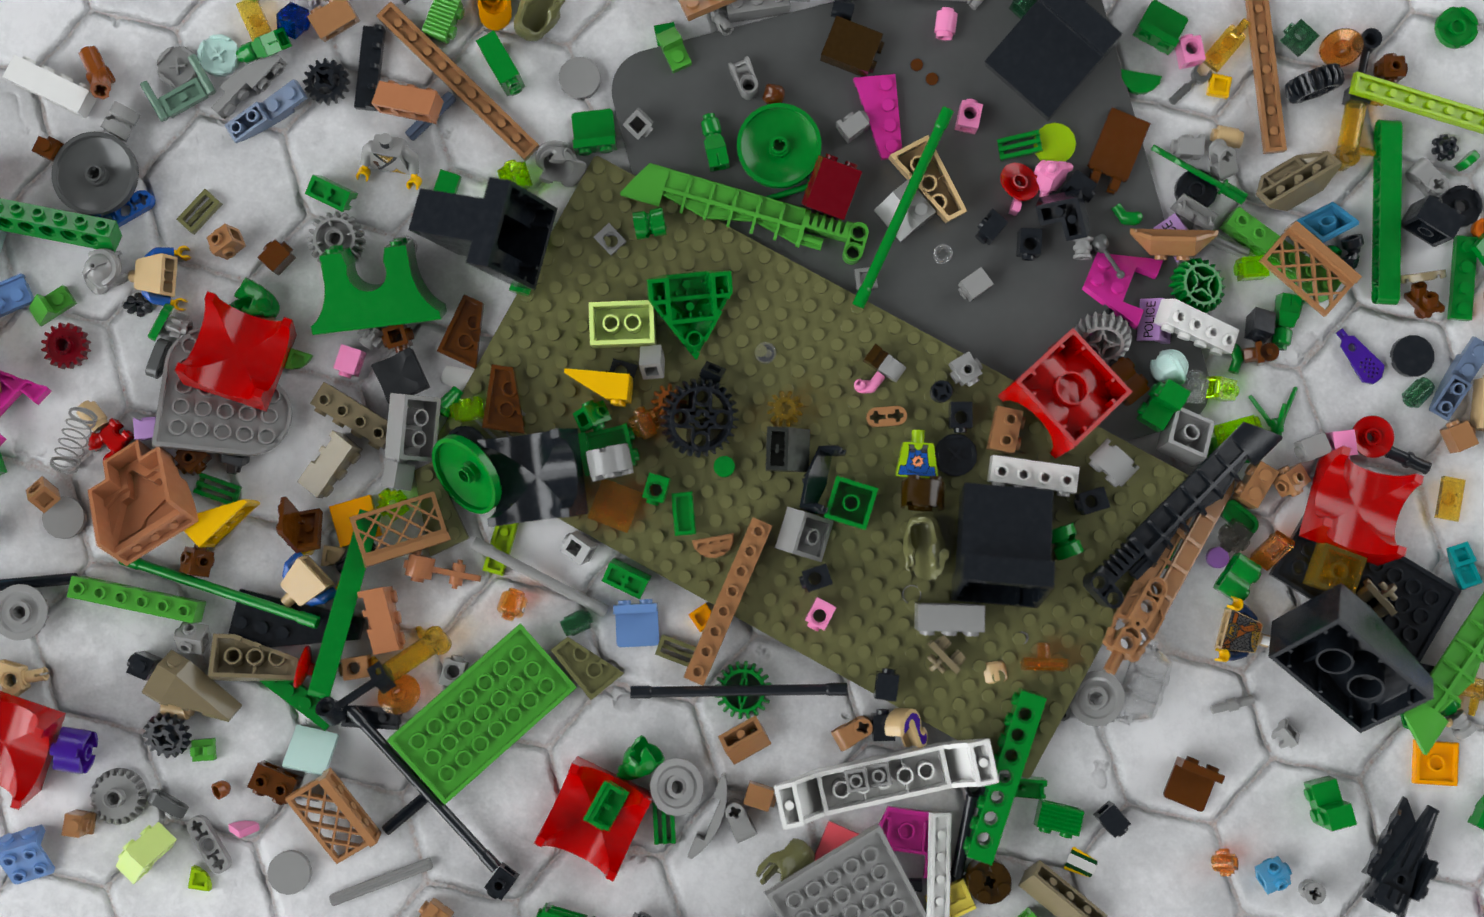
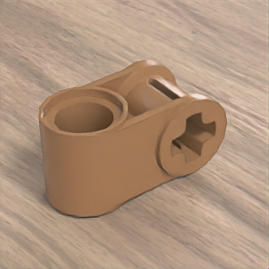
M858 716L850 722L835 728L830 733L840 750L845 751L868 737L873 730V726L868 717ZM859 722L863 724L868 723L866 731L858 730Z

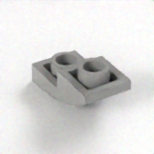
M889 762L844 771L848 793L892 785Z

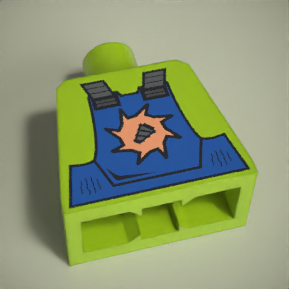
M912 430L911 442L902 443L895 477L920 475L921 478L929 479L930 476H938L934 443H924L925 430Z

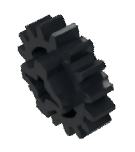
M324 58L323 63L316 60L315 67L309 65L311 71L304 72L308 79H304L303 83L307 86L304 89L307 93H310L309 97L312 100L316 99L318 104H322L324 101L327 106H330V101L333 100L337 104L338 97L345 98L342 93L349 92L346 85L351 84V82L346 78L349 74L344 70L342 64L337 65L334 59L329 63ZM322 78H324L325 80H328L329 83H330L332 86H330L329 84L324 83V81L322 80Z
M166 712L164 715L158 713L143 728L145 732L142 736L148 738L145 745L150 744L152 746L150 751L157 750V756L164 753L165 758H169L171 754L175 758L179 753L182 754L191 743L189 739L192 734L187 733L190 727L183 725L184 719L177 720V714L170 717L169 712Z

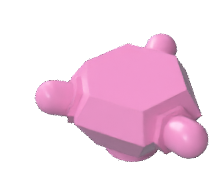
M1046 160L1038 163L1034 174L1037 175L1036 180L1040 191L1039 197L1048 196L1052 191L1058 190L1066 180L1068 172L1073 170L1072 163Z

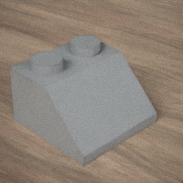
M910 179L895 189L874 209L875 213L887 227L890 225ZM918 189L896 235L900 243L930 220L936 212Z
M1182 407L1180 411L1174 412L1165 429L1160 432L1156 451L1194 467L1207 458L1215 421Z
M787 507L775 548L822 562L834 521Z

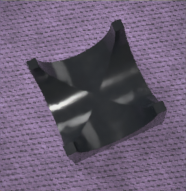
M558 428L541 433L477 440L478 447L490 458L501 484V499L493 515L487 518L488 527L564 518L589 513L577 428Z

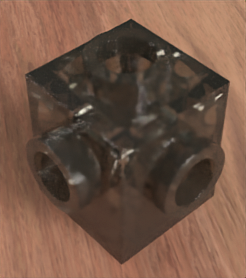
M1233 518L1228 525L1225 523L1219 529L1218 539L1221 542L1219 546L1228 553L1233 551L1238 554L1240 550L1243 552L1249 546V540L1254 534L1248 527Z

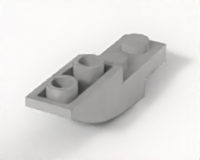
M279 55L260 59L240 69L220 86L225 93L211 108L223 119L232 115L236 106L248 98L252 89L258 94L265 91L270 86V82L276 76L283 73L287 65L286 62Z

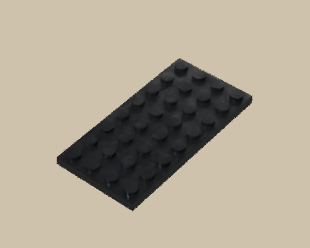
M1302 516L1268 575L1310 600L1339 583L1346 586L1356 596V593L1365 586L1363 581L1367 578L1370 579L1379 591L1382 590L1378 585L1381 581H1384L1387 586L1394 583L1397 586L1394 593L1398 598L1395 601H1392L1389 597L1387 599L1395 607L1394 609L1397 613L1393 616L1387 614L1380 619L1420 664L1460 595L1461 590L1405 556L1377 566L1299 536L1303 520ZM1374 597L1366 604L1371 608L1379 601Z

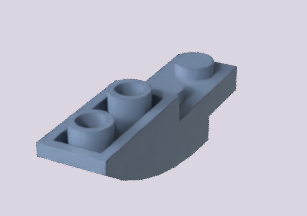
M293 79L263 102L256 101L224 126L235 143L242 142L269 129L296 112L294 108L308 99L298 81Z
M1472 336L1462 353L1456 355L1434 394L1429 411L1449 421L1472 387L1470 383L1484 363V341Z

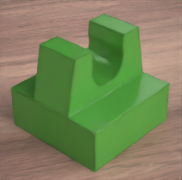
M216 738L191 740L190 757H192V762L217 759Z

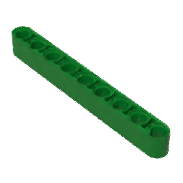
M1377 120L1374 126L1371 287L1373 304L1397 305L1400 300L1403 126L1400 120Z
M362 509L359 510V514L368 512ZM377 514L372 515V516H369V517L372 518V519H374ZM379 514L376 521L380 522L381 514ZM365 518L356 520L358 529L367 533L372 522ZM374 523L369 535L376 536L377 524ZM354 531L307 695L318 698L330 697L357 603V592H360L366 571ZM360 533L361 539L363 541L365 535ZM369 537L366 538L363 544L366 553L371 552L374 540Z

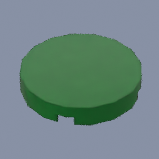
M1450 7L1436 19L1435 35L1439 42L1448 48H1463L1470 44L1477 36L1478 19L1472 11L1465 7Z

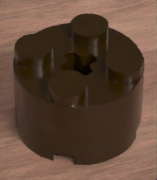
M908 475L907 479L902 481V509L908 506V510L931 512L932 507H938V511L944 510L945 482L942 481V477L930 476L929 479H921L920 475Z
M994 858L993 864L989 865L973 859L968 864L969 866L964 875L965 884L973 897L980 903L996 904L1004 900L1011 893V875L1001 861ZM987 876L991 878L989 883L985 882Z

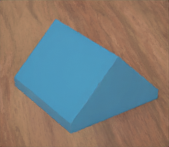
M1334 202L1297 220L1322 243L1359 225V221Z

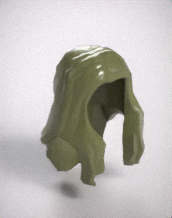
M520 0L514 19L515 32L527 41H538L559 21L560 9L565 0Z
M929 513L915 514L908 520L903 540V553L906 559V569L909 572L915 571L917 577L926 581L936 580L942 574L946 559L949 558V549L945 544L941 527L936 517Z
M793 838L783 850L772 853L758 866L756 876H763L760 880L762 885L767 883L775 873L781 874L780 880L783 881L814 862L815 854L805 841Z

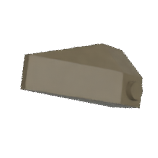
M213 633L208 677L218 681L294 680L299 658L250 641L236 634Z
M173 650L158 663L142 690L144 695L159 704L178 706L184 711L193 710L201 712L204 716L229 722L242 707L239 701L209 678L195 664Z

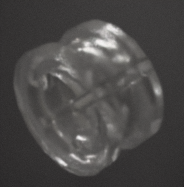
M940 244L933 251V259L938 264L948 263L953 256L952 248L947 244ZM942 249L946 250L945 254L948 253V256H945L944 259H940V255H937V252H940Z

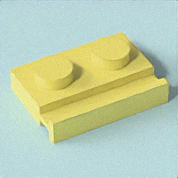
M963 878L950 883V917H959L976 909ZM926 894V895H924V898H925V901H926V903H927V894Z

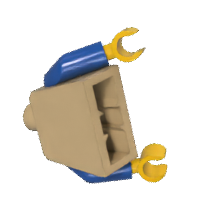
M184 245L180 246L177 250H174V247L153 248L143 258L136 260L135 270L129 271L128 279L134 283L136 290H141L142 296L150 303L161 306L168 303L174 306L176 310L185 311L186 309L178 307V303L180 301L188 302L183 298L171 299V297H175L178 257L174 256H180L185 261L190 260L191 257L189 255L183 256L182 252L191 250Z
M315 550L294 553L285 562L282 574L283 580L280 583L286 592L281 598V602L285 606L291 607L295 602L299 606L306 604L316 606L325 604L335 598L337 587H332L335 583L310 558V555Z

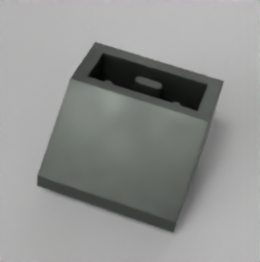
M767 426L766 471L807 472L809 468L810 429Z

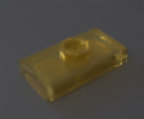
M243 0L236 3L252 41L256 37L272 31L258 0Z
M1441 476L1434 518L1459 522L1466 480Z

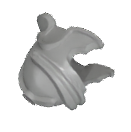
M556 140L540 145L535 158L537 166L544 171L539 177L540 181L544 183L561 182L565 187L574 186L580 181L585 173L586 163L577 160L572 150L567 147L568 144L566 142Z
M96 249L88 253L89 258L85 262L82 275L88 288L93 293L104 294L108 291L109 287L121 285L129 280L128 273L120 274L122 266L118 256L123 255L121 251L114 252L110 249Z

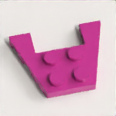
M1097 253L1082 290L1101 305H1107L1115 311L1114 314L1116 316L1121 315L1130 323L1129 326L1136 329L1144 310L1123 302L1134 272L1156 279L1163 260L1110 254L1119 269L1125 272V277L1119 279L1116 276L1117 272L1105 254Z
M0 371L2 390L0 393V417L22 393L39 405L52 390L44 385H39ZM0 434L1 446L6 441V438Z
M887 806L879 825L893 851L925 855L923 878H927L928 821L930 811Z

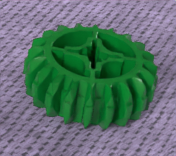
M1191 258L1189 261L1180 263L1173 270L1174 274L1169 278L1172 283L1168 287L1173 289L1170 295H1175L1177 300L1204 313H1209V311L1215 310L1217 305L1222 302L1221 298L1225 294L1221 290H1224L1226 286L1222 285L1221 282L1225 278H1220L1219 273L1221 270L1216 271L1215 264L1209 265V260L1202 261L1201 258Z
M736 661V669H733L732 665L729 664V673L724 669L721 670L725 677L718 676L716 680L722 684L715 686L726 685L727 681L737 673H742L740 682L735 685H742L744 679L745 685H749L748 673L755 676L760 685L772 684L771 682L764 683V680L768 679L769 676L765 674L761 677L760 674L763 672V668H759L756 672V663H753L751 668H747L748 661H744V667H740V662ZM727 696L715 697H722V700L717 703L719 706L724 703L726 704L723 712H727L729 708L732 709L730 712L731 717L735 715V712H739L738 719H742V713H746L747 719H750V711H753L754 715L758 716L759 713L756 708L759 707L764 711L765 706L761 703L770 702L765 696H760L754 704L745 707V701L748 696H743V700H741V696H738V706L732 704Z

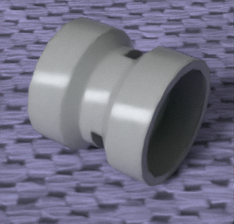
M1462 709L1457 710L1455 714L1445 717L1446 719H1452L1453 725L1451 728L1453 729V734L1459 740L1472 735L1477 729L1472 722L1467 720V715Z

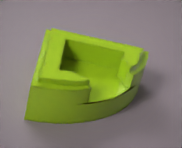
M193 865L191 867L188 888L211 891L212 883L210 876L203 868Z

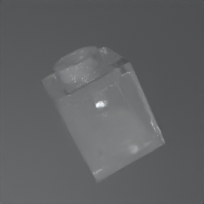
M1192 369L1187 372L1184 388L1189 390L1191 394L1185 403L1205 404L1209 379L1203 371Z

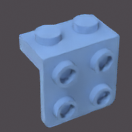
M641 599L640 604H631V600H620L618 605H613L618 647L656 646L659 644L658 603H653L652 599Z
M42 824L0 837V865L13 884H21L54 873L55 866L41 846L46 832Z

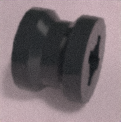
M944 380L935 382L930 389V396L937 403L946 402L953 393L951 384Z

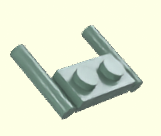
M195 54L190 55L188 60L198 77L158 99L148 81L140 83L142 90L161 122L168 120L169 117L177 116L209 98V95L216 93L214 86Z

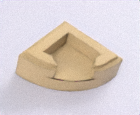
M324 545L320 566L334 565L335 562L344 557L347 548Z

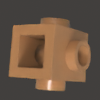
M226 223L206 237L211 253L226 260L234 257L236 253L246 247L240 230Z
M1298 463L1291 467L1286 465L1278 469L1279 473L1273 484L1281 497L1288 495L1295 497L1304 491L1302 488L1312 480L1302 464Z

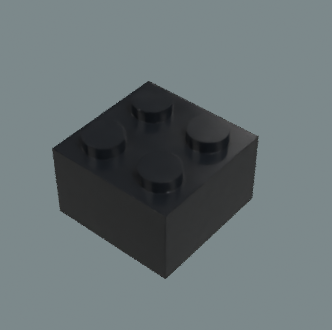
M1428 195L1411 204L1401 220V227L1429 245L1436 247L1454 239L1467 217L1462 215L1457 208L1444 204L1439 197Z

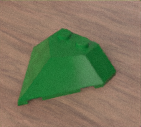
M730 270L666 274L647 279L648 301L695 360L699 357L701 348L705 341L707 342L723 312L724 305L733 293L732 273Z

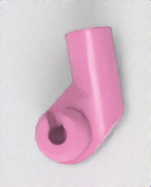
M877 371L871 380L857 379L854 382V388L861 394L874 393L885 379V376Z

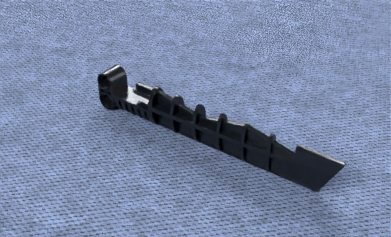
M1243 422L1126 538V543L1120 544V549L1116 548L1114 550V555H1109V560L1105 559L1103 561V566L1099 565L1093 572L1085 574L1082 581L1084 588L1101 606L1114 609L1120 607L1123 604L1124 596L1114 583L1127 570L1131 577L1138 580L1150 567L1154 568L1158 564L1157 561L1166 548L1169 550L1174 548L1170 541L1180 527L1184 532L1189 533L1191 530L1185 521L1197 513L1206 516L1205 508L1219 499L1222 500L1233 480L1238 483L1241 481L1237 474L1245 461L1248 460L1256 466L1283 437L1266 429ZM1095 577H1097L1099 580L1097 587H1094L1093 580ZM1110 593L1113 595L1111 603L1107 599Z

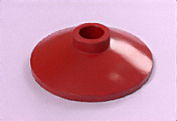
M1010 163L1002 169L1000 174L1001 184L1010 196L1018 200L1027 201L1037 195L1039 191V185L1036 180L1037 176L1029 167L1021 163Z
M1366 416L1358 420L1354 425L1357 451L1361 455L1368 458H1377L1385 455L1392 448L1394 431L1389 422L1384 418ZM1368 434L1372 435L1371 441L1367 439Z
M306 646L300 656L294 676V688H299L308 675H313L316 663H312L310 646Z

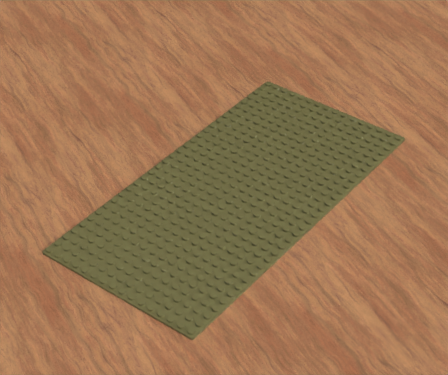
M594 156L551 232L536 290H531L530 296L517 294L476 369L462 392L464 394L461 396L453 416L450 415L439 432L437 441L460 426L474 427L483 434L485 439H493L472 417L470 418L486 401L492 364L514 368L521 410L526 413L525 416L522 415L525 434L508 432L510 436L541 433L558 428H577L578 433H581L573 413L582 408V404L590 400H594V402L603 400L612 420L605 423L606 427L604 429L620 426L624 423L629 424V427H633L635 439L632 442L634 448H638L640 460L637 461L638 466L633 467L634 473L594 482H592L591 476H585L583 469L589 513L558 519L713 605L717 601L752 518L754 517L772 525L771 532L734 616L873 694L877 671L882 672V668L894 669L895 674L900 675L896 702L888 701L889 703L898 708L916 709L922 721L956 740L989 738L993 754L998 752L999 746L997 741L1000 733L1004 734L1006 728L1004 720L1007 712L1011 713L1013 704H1011L1013 693L1018 692L1020 687L1044 695L1047 701L1022 773L1024 778H1030L1101 648L1102 640L1106 635L1108 627H1111L1114 613L1117 608L1101 606L1084 588L1083 577L1088 572H1093L1099 565L1103 566V561L1105 559L1109 560V555H1114V550L1116 548L1120 549V544L1126 543V538L1189 475L1099 426L1089 433L1075 448L1055 459L1050 454L1053 448L1051 436L1040 419L1023 405L1014 401L1002 402L997 396L1014 380L981 363L983 367L981 372L983 374L978 377L980 381L970 387L967 384L963 386L959 383L956 384L950 375L952 370L948 364L964 355V353L868 301L864 309L853 305L855 294L733 228L726 227L725 224L718 220H703L702 217L684 208L683 213H679L681 206L662 196L659 207L621 196L620 192L635 176L599 156ZM662 208L667 235L655 237L651 234L647 239L637 240L632 213L638 211L649 213L650 209ZM608 223L627 241L612 256L594 239V236ZM604 236L608 247L617 245V237ZM695 271H731L733 293L724 305L723 312L707 342L705 341L697 360L694 359L656 311L657 345L662 346L665 357L664 378L643 380L639 367L640 347L592 348L590 346L589 302L648 300L647 279L660 275ZM876 343L885 352L890 354L892 358L902 363L906 370L897 382L885 377L874 393L861 394L855 390L854 382L857 379L871 380L877 370L863 362ZM764 345H768L774 350V357L769 362H763L758 358L764 356L770 358L772 356V351L767 350ZM613 358L638 365L633 381L631 404L626 403V407L613 406L608 400L564 373V368L601 372L610 371ZM706 361H709L726 369L719 388L726 387L725 394H732L729 400L736 401L732 408H736L739 411L734 413L733 416L739 418V420L733 421V424L738 428L731 429L730 432L734 434V437H727L730 444L721 443L724 448L723 450L716 447V454L708 450V457H705L702 452L700 458H697L694 452L690 457L686 454V451L684 454L678 451L679 447L674 449L672 447L674 441L672 443L666 441L670 435H663L662 432L667 427L660 426V423L665 422V419L659 417L661 410L653 411V408L659 404H653L651 400L659 399L653 393L654 391L660 394L663 393L660 390L661 385L668 391V384H672V391H674L675 385L683 388L682 381H686L690 385V379L693 378L698 383L701 369ZM618 366L615 369V373L627 374V369L624 366ZM964 368L965 373L969 374L968 369ZM939 380L947 381L953 388L952 396L944 403H937L930 396L931 387ZM703 391L697 394V401H701L704 398ZM688 394L681 400L688 401ZM712 394V407L723 408L721 401ZM973 402V428L967 429V433L955 434H962L975 444L977 461L974 467L965 475L957 477L948 476L937 467L938 476L942 477V481L945 482L944 510L938 511V507H932L931 512L908 510V506L902 509L901 484L907 477H895L902 443L911 442L912 430H925L924 443H934L935 448L942 438L954 434V429H949V403ZM901 406L907 412L906 421L899 426L875 428L871 427L866 421L868 411L876 407ZM996 406L1023 411V417H1026L1024 428L1019 430L1018 435L1021 438L1020 448L1015 450V453L1012 455L986 449ZM485 407L476 416L482 423ZM895 410L893 415H888V418H895L896 422H899L900 418L903 417V414H899L898 410ZM678 412V414H679V416H680L678 419H677L676 417H674L675 422L681 421V419H682V413H681V412ZM877 412L870 416V420H874L876 424L879 419H885V415L879 416ZM957 412L955 420L958 423H964L966 416L962 412ZM646 413L650 414L649 420L643 418L641 423L634 421L636 417H644ZM723 413L718 414L716 418L717 423L723 421ZM700 414L699 417H696L694 419L698 421L700 418L702 419V417L705 416ZM767 426L810 429L809 466L819 446L835 445L842 447V450H847L845 456H832L827 485L818 503L824 505V508L827 507L836 476L878 488L866 530L834 521L822 562L775 548L787 507L805 511L800 508V501L804 485L802 478H805L803 475L806 472L766 471ZM675 427L678 435L686 441L687 428ZM489 429L497 438L508 437L507 431ZM711 429L710 441L719 434L721 429ZM701 434L696 435L694 438L695 444L701 442ZM1106 439L1111 441L1108 445H1117L1134 461L1132 466L1138 465L1140 467L1122 487L1119 485L1113 487L1104 479L1107 475L1103 471L1099 473L1088 464L1091 461L1089 457ZM992 455L1080 467L1076 493H1070V497L1057 496V491H1053L1052 529L1073 523L1077 531L1075 538L1081 541L1084 552L1057 561L1053 551L1055 545H1051V561H1055L1054 589L1039 608L951 600L952 576L956 566L959 495L965 482L992 485V482H987L989 461ZM720 456H728L735 463V470L729 477H720L714 471V462ZM649 472L671 479L664 504L659 502L658 506L646 503V498L642 497ZM659 484L651 487V494L653 496L661 494L662 488ZM1104 486L1110 508L1087 515H1081L1080 512L1076 511L1074 506L1075 494ZM693 491L696 534L675 536L671 493ZM1089 495L1086 498V505L1092 508L1095 505V499ZM929 513L936 517L940 524L945 544L949 549V558L946 559L944 570L936 580L926 581L917 577L915 571L909 572L906 569L903 540L908 520L915 514ZM814 514L820 517H824V514ZM734 533V542L731 549L725 555L718 558H707L701 555L692 543V540ZM826 563L833 584L808 592L807 588L802 589L799 577L803 576L801 571ZM1127 570L1114 584L1125 596L1135 578L1131 577ZM813 572L809 575V582L816 585L820 583L821 575L819 573ZM1095 577L1093 580L1094 587H1097L1099 580L1097 577ZM1111 593L1108 595L1107 598L1109 603H1111L1113 600V595ZM816 597L837 607L825 630L819 629L818 632L808 627V622L805 621ZM915 602L985 605V632H979V636H965L963 632H957V636H946L952 644L944 653L950 657L958 649L966 657L963 664L959 667L961 670L957 674L944 661L942 665L947 669L944 673H941L937 668L932 672L928 669L932 663L927 657L931 653L936 659L939 656L927 643L931 640L935 641L943 634H941V631H935V635H921L920 631L914 629ZM822 609L816 610L813 614V618L816 621H823L826 617V613ZM1021 631L1026 632L1029 636V640L1026 644H1024L1026 641V635L1020 633ZM1002 660L1006 665L1008 679L1003 682L1005 674L999 670L1000 681H995L993 674L992 679L995 683H986L984 677L985 663ZM1022 708L1019 711L1020 718H1026L1029 715V708ZM1015 729L1012 732V738H1020L1023 734L1022 729ZM1013 749L1006 751L1005 758L1013 759L1016 751Z

